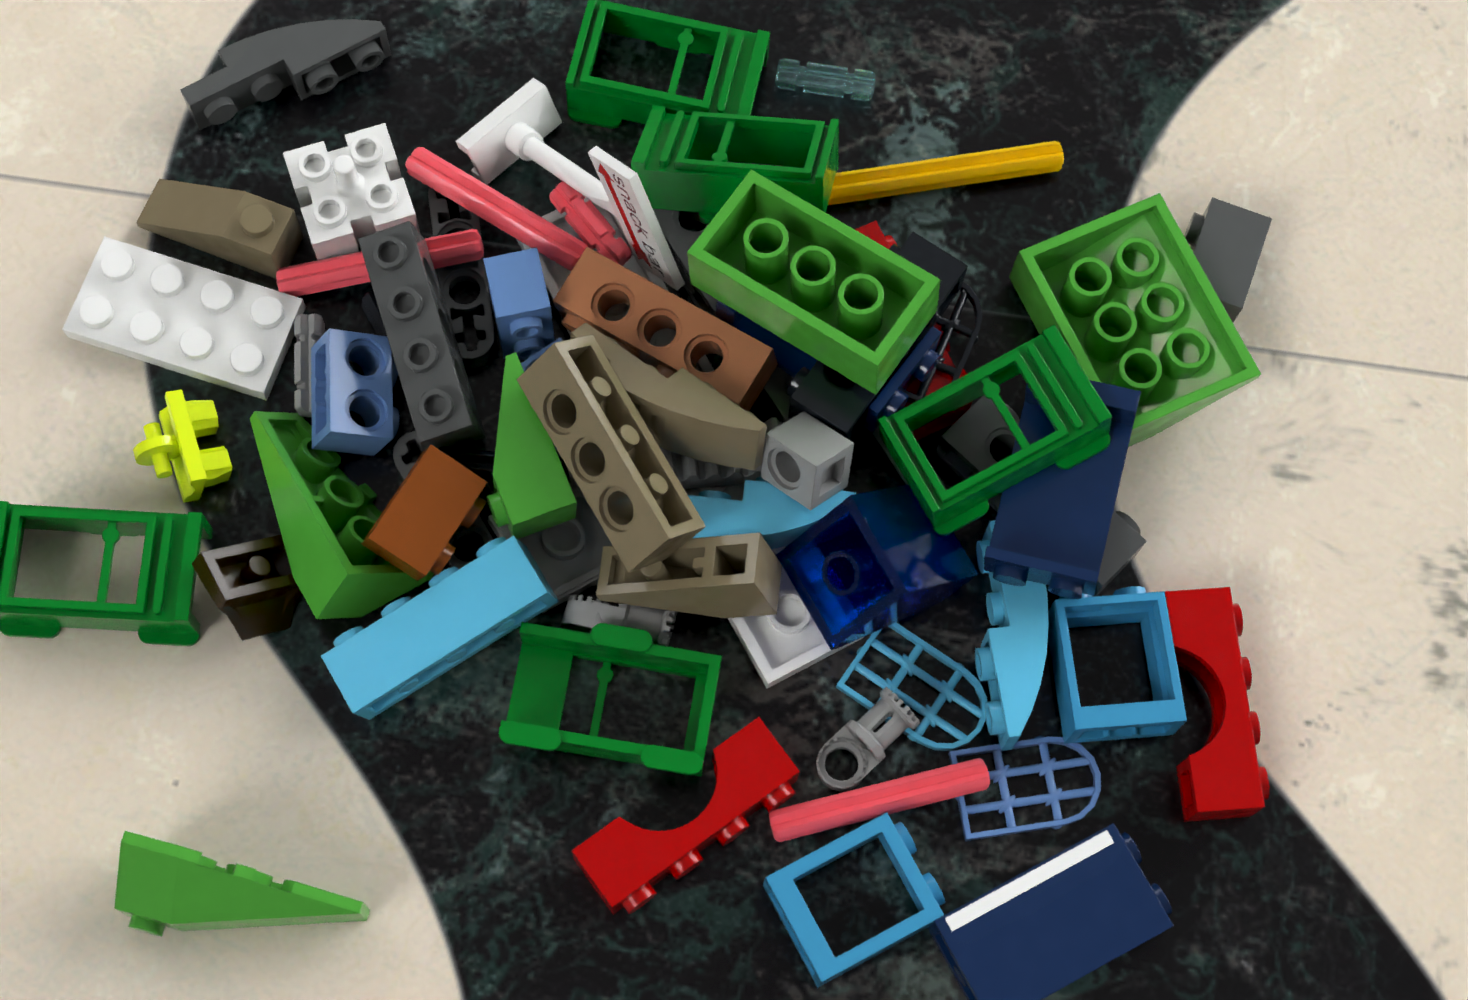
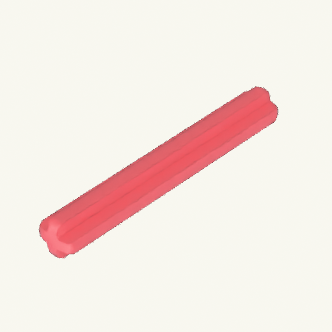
M424 147L415 148L407 158L405 166L410 176L529 247L537 248L539 253L572 271L584 250L588 247L583 241Z
M476 229L425 238L434 269L476 261L484 257L483 241ZM362 251L282 267L276 271V283L279 292L296 297L371 282Z
M976 758L775 809L769 813V822L774 839L778 842H783L877 818L886 812L889 815L983 791L990 785V776L984 760Z

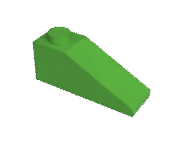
M515 352L505 357L492 474L494 493L486 497L497 527L507 525L511 536L514 535L517 539L575 519L577 501L554 444L517 381L524 373V370Z

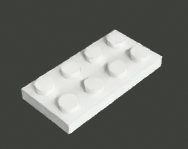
M104 236L62 330L68 338L267 401L294 337V319L296 316L304 313L306 306L302 298Z

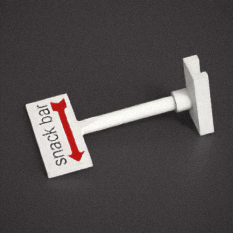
M532 78L456 140L459 149L468 154L474 165V168L471 169L474 178L486 185L519 158L525 161L533 160L590 201L614 214L621 225L638 264L675 290H679L685 284L638 174L595 146L588 154L600 180H598L544 143L543 138L558 127L562 121L546 86L535 78Z

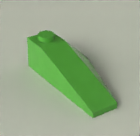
M253 412L250 422L291 572L316 619L363 617L432 578L434 573L429 571L425 577L416 581L361 544L382 513L373 504L377 494L366 483L358 486L338 467L341 457L337 452L312 449V426L298 413Z
M125 831L120 844L114 909L131 917L128 927L162 937L165 927L180 931L355 922L367 921L370 909L361 901L292 880L284 879L283 884L272 882V876L238 863L235 865L227 864L225 869L216 866L217 861L202 856V852Z

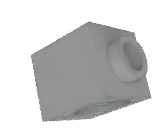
M803 411L785 423L774 426L766 433L761 478L807 509L812 510L847 487L854 443Z

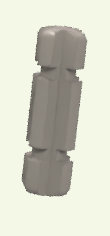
M300 314L294 319V336L296 337V343L294 344V384H297V390L294 391V408L300 416L305 418L312 417L311 347L325 333V323L321 315Z

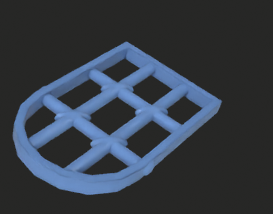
M1036 736L1034 739L1017 741L1013 749L1039 745L1042 763L1009 768V765L1004 766L1000 744L950 751L948 754L951 765L958 763V757L992 752L996 770L988 772L990 780H993V783H999L1002 799L1001 801L966 806L964 796L955 798L958 801L965 841L1049 828L1060 829L1062 826L1081 820L1095 806L1101 792V773L1094 757L1082 744H1064L1063 737ZM1047 744L1064 745L1077 751L1082 757L1056 761V758L1050 759ZM1089 765L1093 775V787L1062 791V788L1056 789L1053 770ZM1039 773V776L1045 775L1048 789L1047 794L1015 798V795L1010 796L1007 777ZM1091 796L1088 805L1079 814L1066 819L1062 818L1059 801ZM1045 803V806L1051 805L1053 821L1016 826L1012 808ZM999 810L1000 814L1004 812L1007 828L971 833L968 819L969 814Z

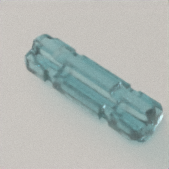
M786 58L780 59L777 65L775 83L779 89L796 91V86L804 87L803 92L840 98H843L844 93L851 94V99L861 101L871 100L874 93L876 78L875 73L872 71L855 69V73H847V67L807 62V67L799 66V60Z

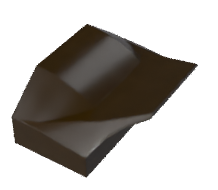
M282 535L204 551L193 561L192 566L218 609L228 616L242 641L286 630L291 627L293 613L302 592L293 578Z

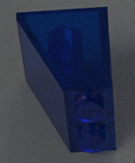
M909 485L850 495L776 555L831 650L842 647L941 603L979 575L954 532L948 535H939L935 532Z

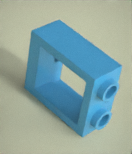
M1131 586L1118 589L1113 592V595L1092 597V595L1083 593L1080 599H1070L1059 596V599H1055L1048 610V643L1064 744L1173 735L1187 721L1165 592L1146 593L1144 587ZM1140 622L1153 701L1081 707L1068 628Z
M887 812L765 877L763 887L817 988L928 928L935 920L944 916L940 905L945 903V898L938 883L929 872L924 875L921 874L911 856L917 852V849L909 831L902 822L893 824ZM879 838L919 912L835 958L795 882L868 842Z

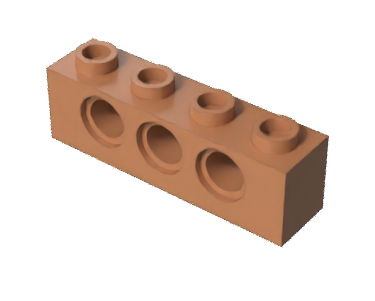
M586 247L553 300L563 318L561 324L570 332L584 323H588L605 336L614 339L621 347L644 363L655 367L666 378L683 367L703 382L712 385L716 391L747 411H750L778 365L774 350L770 346L589 247ZM619 303L630 306L628 313L622 319L617 321L605 319V314L611 306ZM669 328L676 331L674 339L669 344L661 347L650 344L653 334L658 330ZM713 353L723 357L721 365L712 372H700L696 369L697 362L704 355Z

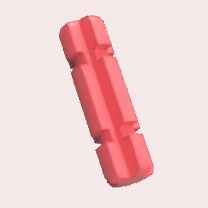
M560 182L550 193V202L560 214L563 212L567 213L565 220L590 249L596 248V252L624 266L632 256L629 246L621 237L615 239L616 231L590 200L585 203V196L565 182Z

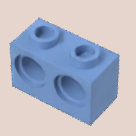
M537 248L483 258L491 304L504 359L507 355L516 352L519 360H527L555 341L551 306Z
M329 328L311 347L312 449L374 456L395 438L399 427V411L396 407H393V387L397 380L398 371L392 357L387 336ZM349 361L357 363L363 370L364 376L356 373L350 366ZM349 411L360 415L365 423V427L355 423Z

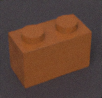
M430 444L422 452L361 544L416 581L425 577L429 571L438 575L456 549L455 546L449 543V540L461 524L468 529L486 504V501L479 497L487 481Z

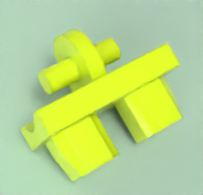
M182 390L169 391L164 396L167 407L159 412L164 435H162L159 423L146 424L143 427L146 440L138 443L133 448L136 463L139 465H154L157 478H167L173 474L170 463L172 461L183 503L200 499L204 487L229 480L232 464L225 446L199 450L196 437L217 433L219 427L218 415L213 400L185 401Z

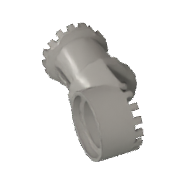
M574 594L573 596L570 595L560 624L563 629L591 633L592 628L599 623L642 629L650 633L652 643L668 646L672 636V632L669 631L674 629L675 625H672V623H675L678 612L627 604H619V607L609 605L607 602L602 603L599 599H596V601L592 600L590 596H587V600L583 601L584 595H579L578 600H576L577 595Z
M887 687L879 692L881 699L858 721L850 720L818 752L816 760L818 777L831 790L842 792L858 786L862 779L886 757L884 750L907 728L915 729L921 724L907 705L903 708L901 707L904 701L901 698L899 699L897 694ZM888 717H892V718H891L885 725H883L877 732H873V731H874L879 725H881ZM844 749L854 754L858 762V769L853 777L840 781L829 776L825 768V761L831 752Z

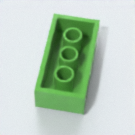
M753 170L749 171L687 252L690 282L693 286L875 395L931 320L938 307L941 279Z

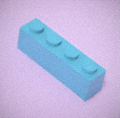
M514 535L507 540L505 537L491 540L476 552L477 559L461 569L451 567L443 570L429 581L430 588L411 599V597L407 596L393 601L381 611L382 618L368 627H354L339 635L333 641L335 647L321 655L352 713L368 720L374 718L521 626V622L531 620L558 603L559 600L527 546Z

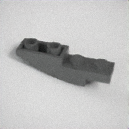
M359 19L322 20L272 29L219 49L218 53L224 68L180 89L199 130L212 124L219 125L225 123L236 112L258 101L271 100L290 85L293 86L301 100L313 94H324L333 89L339 81L359 71H370L381 64L383 59L391 56L386 29L381 21Z

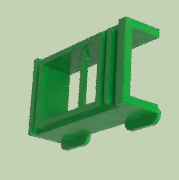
M588 0L565 82L567 114L574 121L610 129L619 127L622 119L646 124L653 105L666 106V113L676 114L677 111L682 110L685 115H692L693 111L751 116L763 66L766 67L771 32L758 30L757 33L605 0ZM602 32L654 42L660 47L679 50L668 93L590 76ZM687 52L714 55L703 100L676 95Z
M653 105L633 155L631 169L638 174L652 209L698 212L699 220L705 224H709L750 170L755 171L826 213L839 165V119H831L830 124L825 125V121L697 111H693L692 115H685L682 110L677 111L676 114L666 113V106Z
M1054 324L1043 330L1041 335L888 417L883 416L879 418L878 424L881 439L931 522L935 532L939 535H948L984 516L989 510L988 499L1054 463L1058 468L1068 470L1106 450L1111 440L1109 431L1112 415ZM1018 374L1022 375L1055 429V432L1031 445L999 395V385ZM984 395L987 399L993 401L1022 450L945 490L913 436L912 431Z
M0 501V631L10 637L45 639L56 637L60 633L61 627L138 631L140 640L145 644L193 646L200 639L201 624L192 614L197 575L192 563L199 555L201 539H212L213 528L202 512L177 514L10 504L8 501ZM25 529L89 532L102 535L105 546L96 602L14 597ZM120 536H145L136 604L107 602L115 543L119 541Z
M521 622L519 633L522 646L507 720H501L499 737L503 743L545 751L558 750L644 765L650 769L702 777L721 667V655L652 644V636L646 630L606 623L596 624L592 628L591 633ZM574 658L603 663L602 668L597 671L599 687L589 735L560 730ZM612 664L696 678L683 750L598 737L607 686L613 680Z

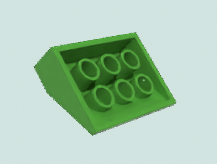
M1160 193L1018 252L1009 278L1039 335L1042 334L1043 330L1055 324L1089 380L1141 391L1128 447L1153 437L1254 381L1261 375L1260 370Z

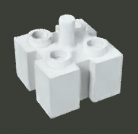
M385 123L345 134L347 146L327 152L324 141L283 152L317 260L360 252L358 238L410 221L420 233L416 214L404 178L401 176L398 160Z

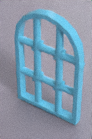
M886 615L881 619L864 646L857 650V656L836 685L838 690L868 710L875 704L845 685V682L854 670L880 688L884 689L887 687L893 693L897 694L899 699L901 698L904 701V704L924 716L920 722L921 724L915 731L907 728L903 733L911 741L932 750L953 751L968 745L981 732L986 720L985 703L987 702V696L980 681L964 665L955 662ZM885 625L916 645L909 656L906 654L901 656L876 639ZM870 646L901 666L892 681L889 678L884 680L859 663ZM923 650L955 671L948 682L945 680L940 682L914 664ZM907 673L911 677L914 674L941 692L931 707L928 704L924 707L898 689ZM962 676L975 688L980 700V708L953 690ZM946 700L949 703L953 700L980 718L976 728L969 735H966L937 715ZM888 717L885 721L888 722L892 717ZM929 725L932 727L937 725L959 741L954 743H936L922 737Z

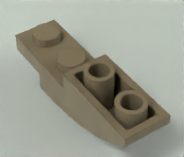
M584 323L570 333V339L593 334L659 447L696 460L727 467L755 470L762 465L767 425L760 421L753 413L744 410L716 391L712 385L703 382L683 367L666 378L655 367L644 363L621 347L614 339L605 336L588 323Z

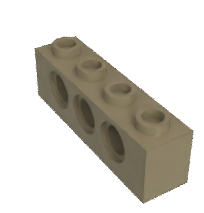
M593 334L553 343L517 379L531 407L539 417L559 455L568 467L628 572L666 560L706 527Z

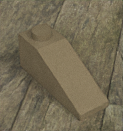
M165 179L158 180L136 222L138 227L275 279L276 271L279 268L290 266L304 237L294 209L246 191Z
M760 532L691 538L666 560L631 572L627 571L613 545L603 546L596 596L600 601L718 618L777 615L782 564Z

